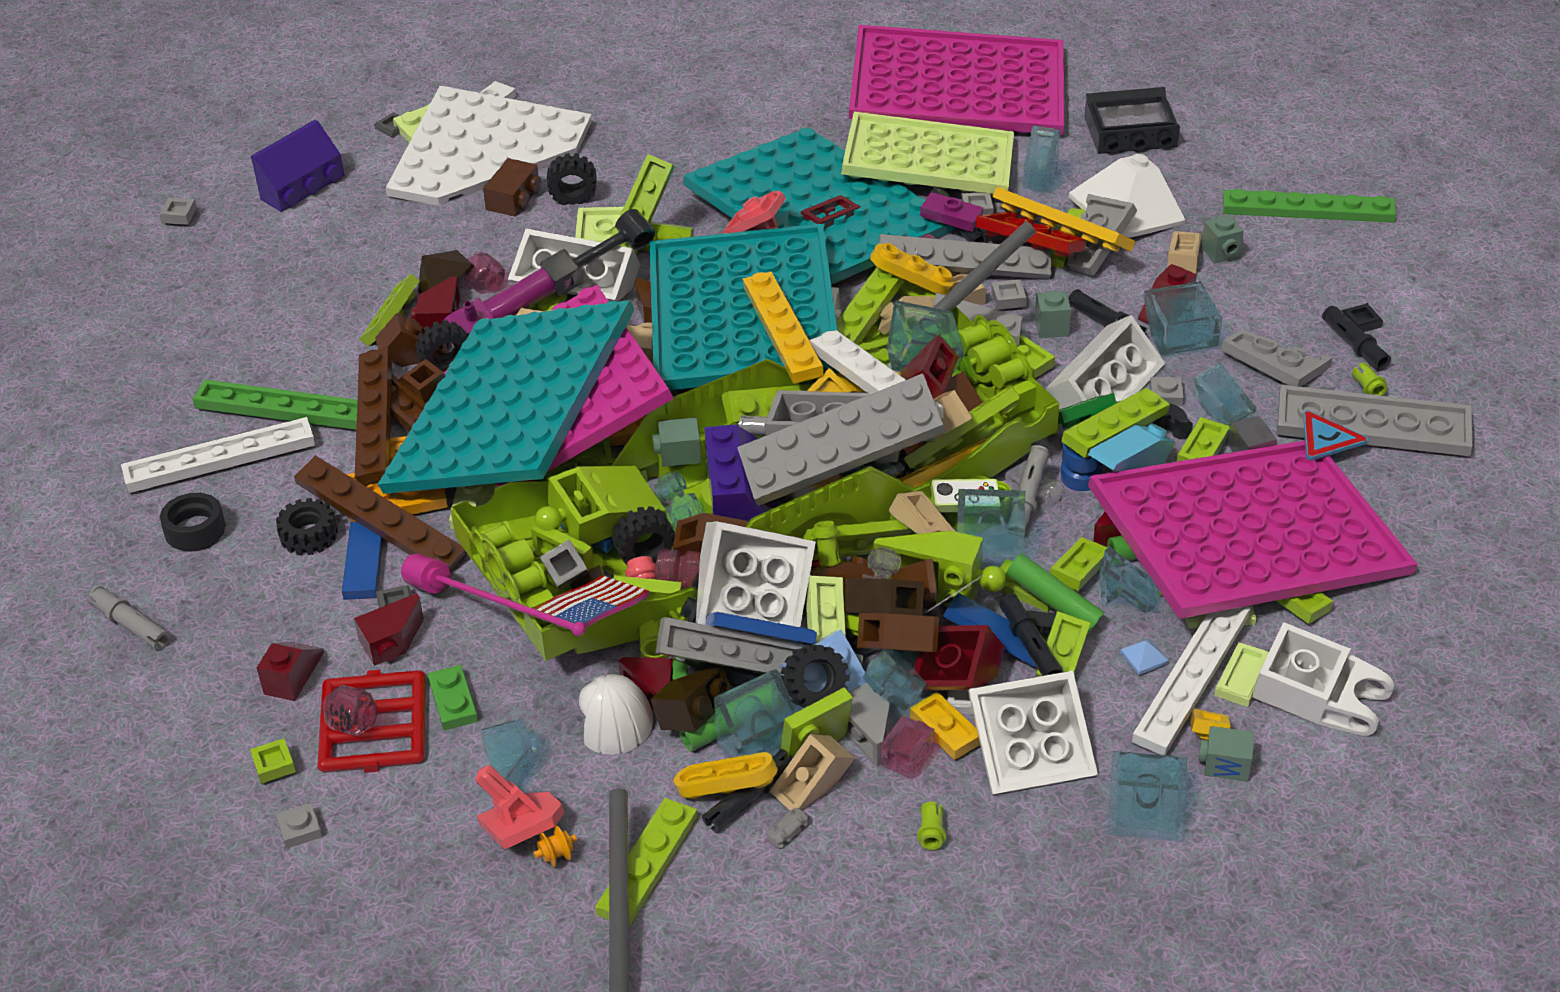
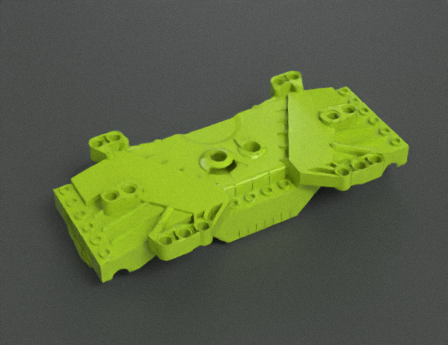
M955 307L939 322L943 339L959 356L952 377L964 371L982 402H985L1011 384L1020 398L1015 401L1017 406L1003 416L998 412L988 418L990 424L974 434L970 430L962 435L963 441L953 449L946 451L945 448H942L934 454L936 459L931 463L990 435L992 436L953 467L915 488L871 466L860 465L843 472L842 474L846 477L751 518L745 527L803 539L807 529L814 528L816 523L822 521H833L835 526H840L844 524L853 525L872 521L895 520L896 518L891 515L889 508L897 494L923 491L933 504L931 494L932 480L990 479L1030 452L1032 443L1057 432L1059 402L1032 377L1030 364L1026 356L1018 350L1011 333L1002 323L997 320H990L988 322L981 315H977L974 318V322H972L959 308ZM911 316L901 320L881 338L908 331L917 323L915 317ZM765 359L675 396L671 401L646 415L617 458H600L595 453H582L576 456L573 462L560 464L548 471L543 479H535L531 482H510L495 488L492 499L482 506H472L468 500L452 506L451 514L455 537L498 596L530 608H535L555 596L572 590L571 584L562 590L558 589L540 556L535 554L536 549L533 546L531 528L536 525L535 515L542 507L549 506V477L580 466H636L646 482H648V477H659L675 495L674 531L676 532L678 520L701 513L712 514L704 427L728 425L721 395L727 391L814 384L819 378L793 384L785 367L770 359ZM906 365L900 366L898 368L902 371ZM697 418L701 463L662 467L661 454H654L653 435L659 434L658 421ZM754 435V436H756L757 438H762V437H764V436ZM918 465L913 467L914 470L920 469ZM997 481L1001 503L999 512H944V518L955 530L969 535L978 534L1006 521L1010 516V486L1005 482ZM558 528L562 533L568 535L565 529ZM653 533L641 536L635 543L647 540ZM589 545L592 547L594 567L600 565L602 570L608 571L611 574L612 578L614 575L625 576L627 565L623 562L615 547L606 553L593 545ZM671 547L673 550L671 555H665L666 560L662 563L660 561L656 562L659 569L656 580L681 582L682 590L667 595L645 598L633 606L602 618L588 626L585 633L581 636H575L572 630L509 607L507 609L545 661L572 649L577 654L638 639L640 643V657L668 658L667 655L656 654L661 618L667 617L684 620V617L679 614L687 597L693 598L696 590L691 588V585L699 568H696Z

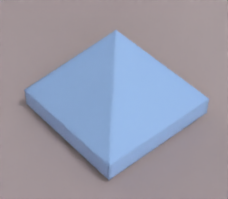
M1151 638L1120 649L1122 656L1138 675L1164 666L1169 661Z

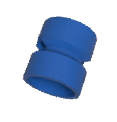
M1063 443L1060 473L1062 483L1071 490L1089 491L1090 476L1102 474V463L1091 456L1087 458L1082 457Z

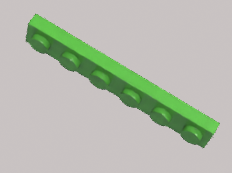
M1242 189L1223 190L1222 197L1223 214L1388 223H1395L1396 218L1394 198L1384 196L1365 197L1357 195H1329L1326 193L1304 194L1299 192L1284 193L1268 190L1244 191Z
M205 379L192 399L194 407L198 409L287 421L307 417L309 424L356 430L357 425L356 399Z

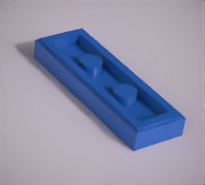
M350 522L342 585L343 600L377 598L376 591H378L383 538L358 522Z
M958 592L947 607L943 617L957 625H988L1005 646L1004 651L1035 667V663L1019 637L1013 636L1010 631L1008 619Z
M722 612L710 613L707 615L705 625L807 645L815 644L817 632L812 629Z

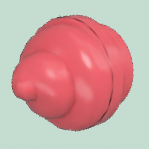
M649 556L633 558L627 562L625 576L656 580L659 573L658 565Z

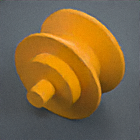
M557 825L554 827V835L547 837L544 833L539 834L538 850L533 852L536 859L542 857L545 863L550 862L552 867H556V858L562 855L568 861L572 859V843L577 841L575 834L569 836L565 830L562 831Z

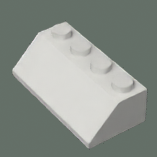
M525 229L508 280L509 282L517 283L541 269V261L562 249H566L574 259L601 242ZM618 246L580 268L582 284L566 293L578 295L581 290L597 284L608 301L618 302L632 290L640 267V262L633 248Z
M1130 315L1107 325L1048 385L1046 390L1059 402V409L1110 393H1114L1116 401H1122L1139 392L1150 380V377H1153L1161 369L1165 362L1136 320Z

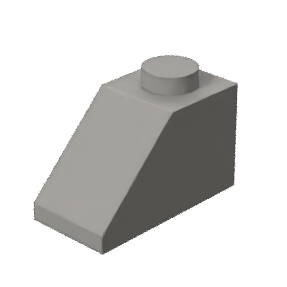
M867 682L849 692L853 700L846 736L878 767L883 764L889 731L891 704L883 692H878Z

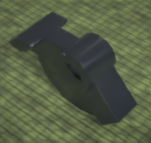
M1171 403L1168 413L1153 421V424L1165 430L1173 431V437L1177 439H1187L1192 432L1193 423L1187 420L1185 411Z

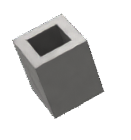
M1260 416L1231 423L1228 446L1232 452L1277 445V438Z
M570 539L540 556L559 590L589 573Z

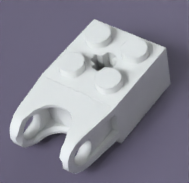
M1283 622L1259 672L1252 697L1318 725L1369 736L1377 730L1379 719L1358 698L1385 700L1393 693L1394 683L1390 676L1382 670L1350 654V648ZM1368 681H1377L1384 686V688H1378L1370 684ZM1352 717L1362 719L1366 721L1369 725L1360 724L1356 722Z

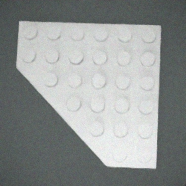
M439 86L386 186V194L390 197L441 205L449 202V198L462 194L465 196L482 190L484 185L488 183L507 158L537 164L539 169L550 165L552 160H555L558 156L565 157L566 153L574 156V153H578L591 125V114Z

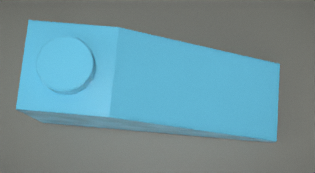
M1150 423L1148 427L1135 425L1092 448L1088 455L1112 470L1124 471L1164 464L1175 441L1166 437L1167 431L1155 424Z

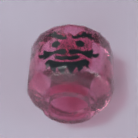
M342 685L335 688L325 697L322 704V712L329 728L357 736L374 725L378 716V706L371 693Z

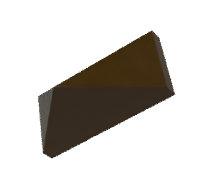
M458 250L424 255L421 258L420 281L417 292L421 294L451 276H457L459 284L475 266Z

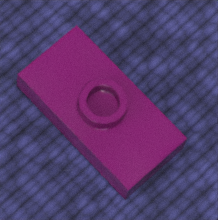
M931 192L921 206L920 216L973 232L976 228V218L978 215H983L984 207Z

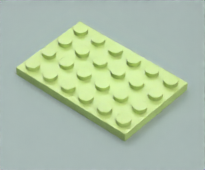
M854 112L841 174L849 175L852 178H873L881 182L897 181L904 182L907 185L920 184L932 186L933 188L959 189L962 192L990 193L993 196L996 187L1008 191L1014 132Z

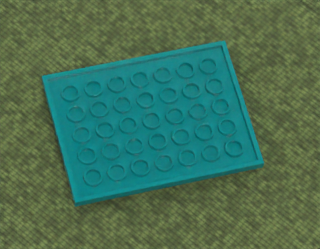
M808 127L683 175L684 186L731 218L743 208L742 205L749 199L756 196L760 198L773 191H782L786 200L775 214L779 228L816 224L813 221L805 220L803 215L800 214L801 211L840 195L861 206L854 210L853 216L845 219L846 215L834 219V225L824 229L831 285L875 266L870 259V255L878 244L880 234L936 239L956 230L954 226L921 217L920 209L925 199L920 198L895 181L881 182L873 178H852L849 175H842L845 150ZM838 205L835 207V211L830 212L829 215L845 208ZM825 213L817 215V217L823 218L826 216Z
M823 224L650 241L653 367L670 391L700 387L765 359H770L784 367L744 290L743 278L751 277L756 273L772 272L809 341L822 336L825 332L837 330ZM819 358L821 364L823 365V373H825L829 368L834 373H840L836 369L831 367L829 364H827L825 361H823L821 358Z
M609 301L597 305L585 304L575 308H558L545 312L534 311L529 314L507 315L494 319L484 318L477 321L469 336L461 345L458 354L450 363L445 373V378L438 383L436 390L425 404L423 411L412 425L409 434L400 445L398 452L377 484L383 494L543 479L635 310L631 301Z

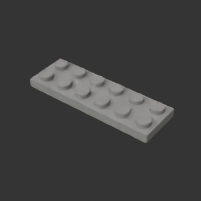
M922 373L737 448L754 500L759 506L944 433L946 430Z
M1289 385L1280 386L1276 435L1305 438L1303 414L1304 411L1309 410L1366 436L1368 440L1365 445L1462 456L1471 455V405Z

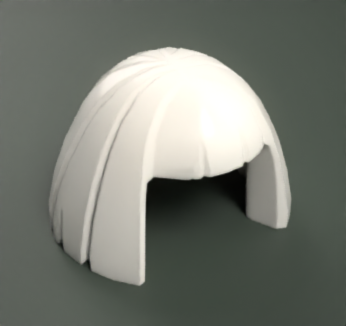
M606 674L605 676L595 677L591 683L582 688L579 695V706L582 713L586 716L584 723V745L597 753L601 751L602 754L614 755L621 752H629L637 748L638 744L641 745L647 740L653 727V713L647 697L632 680L623 675Z

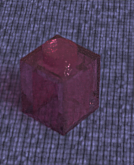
M902 715L881 744V766L913 780L934 751V728L927 726L921 721H915Z

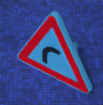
M1304 411L1305 451L1308 460L1331 456L1332 454L1367 443L1368 438L1312 411Z

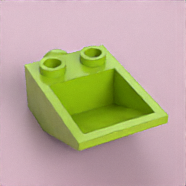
M580 466L548 478L549 506L538 510L535 515V523L539 529L545 531L557 530L562 524L570 537L583 541L589 546L612 537V534L615 533L613 530L615 524L620 525L618 520L622 516L626 518L628 516L627 512L630 510L634 513L637 512L638 507H643L647 510L648 506L654 507L655 511L660 509L665 515L667 511L636 466Z
M950 530L876 538L874 541L873 568L882 570L880 579H891L893 570L926 559H933L937 590L936 604L971 582L973 583L959 593L973 601L980 585L987 592L995 593L1002 590L1006 584V574L1000 567L988 566L982 570V537ZM958 593L939 605L948 607Z

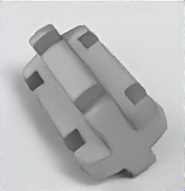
M793 808L791 810L793 814L788 813L774 825L775 830L769 829L767 831V840L777 849L784 846L783 842L788 843L801 831V826L804 828L808 825V816L799 808Z

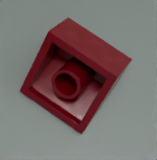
M988 625L939 626L937 652H918L909 687L912 690H969L978 688L997 677L1005 646Z

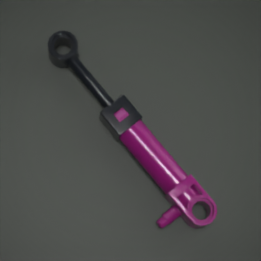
M628 210L616 221L615 227L619 233L574 259L566 249H562L541 261V269L484 302L480 298L472 302L465 301L464 307L449 314L444 320H448L450 324L452 321L456 322L469 336L474 324L481 319L501 318L507 315L516 316L521 308L528 309L554 293L557 297L582 284L580 268L624 242L629 244L633 250H640L653 240L655 231L639 210Z

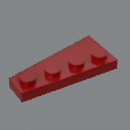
M1011 211L978 215L976 218L975 227L985 229L987 235L997 237L1003 235L1010 236L1027 221L1033 226L1036 233L1026 242L1032 243L1031 247L1035 249H1054L1055 254L1059 256L1070 257L1072 253L1081 252L1085 249L1086 239L1062 230L1051 231V226L1033 224V219L1027 217L1017 218V213Z

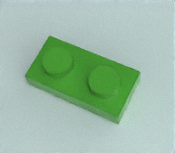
M461 665L427 673L444 731L478 722L476 710Z

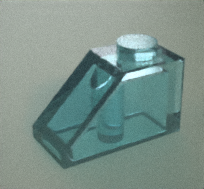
M1033 125L1024 164L1023 189L1050 193L1058 173L1060 130Z
M1221 362L1194 377L1193 396L1212 419L1231 426L1232 422L1240 421L1256 412L1257 408Z
M884 649L878 657L869 663L867 671L862 676L874 692L903 711L907 710L926 685V682L901 653Z
M523 718L481 729L489 765L495 768L508 782L511 780L519 788L535 767L533 752L539 751L534 730L527 732Z

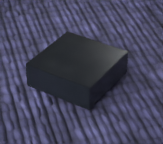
M1368 303L1341 310L1363 332L1382 327L1383 320Z

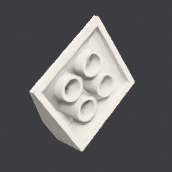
M1134 154L1133 156L1118 159L1070 191L1068 196L1085 211L1087 209L1086 198L1088 194L1134 203L1137 212L1122 233V235L1128 238L1185 224L1186 221L1159 168L1143 154Z
M718 521L706 522L700 554L696 623L705 625L707 615L714 612H722L800 627L816 541Z
M1073 671L968 690L992 795L1098 776Z

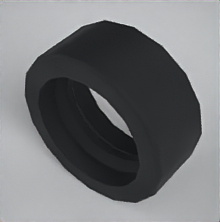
M187 493L177 496L162 508L159 516L166 542L173 548L183 551L199 550L212 545L224 534L226 527L219 500L205 493ZM194 516L208 517L207 520L198 525L190 527L177 526L187 518Z

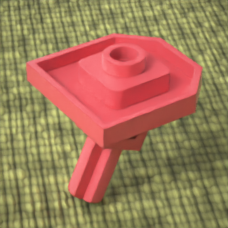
M773 191L760 198L756 196L746 201L742 205L743 208L733 216L723 230V234L743 232L745 230L754 231L779 228L775 214L786 200L782 191Z
M490 765L480 768L477 772L478 774L475 777L476 783L493 798L492 802L494 805L493 809L477 815L479 824L504 850L555 827L565 813L562 803L550 792L524 794L511 780L508 782Z

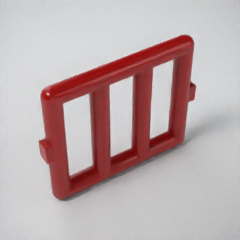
M380 669L369 670L367 675L324 680L321 695L318 769L321 772L364 769V773L379 772V767L423 762L425 759L426 723L425 672L415 670L382 674ZM412 685V697L342 703L345 708L342 717L343 715L346 717V710L350 711L349 714L351 716L412 711L411 723L349 729L350 731L345 729L344 732L342 730H334V722L331 726L329 724L332 719L338 718L341 713L339 706L342 707L341 703L335 704L336 692ZM333 703L334 705L332 708V712L334 716H332L331 711L329 710L330 704L332 705ZM411 737V750L332 757L333 744Z

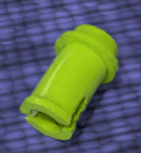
M1364 362L1358 364L1364 373H1361L1355 366L1352 376L1363 387L1364 394L1383 396L1386 393V380L1382 376H1378L1369 364Z
M833 521L816 523L814 525L815 530L812 531V537L816 538L819 565L824 567L837 565L841 562L836 538L839 529L835 527Z
M929 801L920 807L921 827L917 831V840L923 848L936 850L946 840V831L943 829L944 808L940 804L937 811V802Z

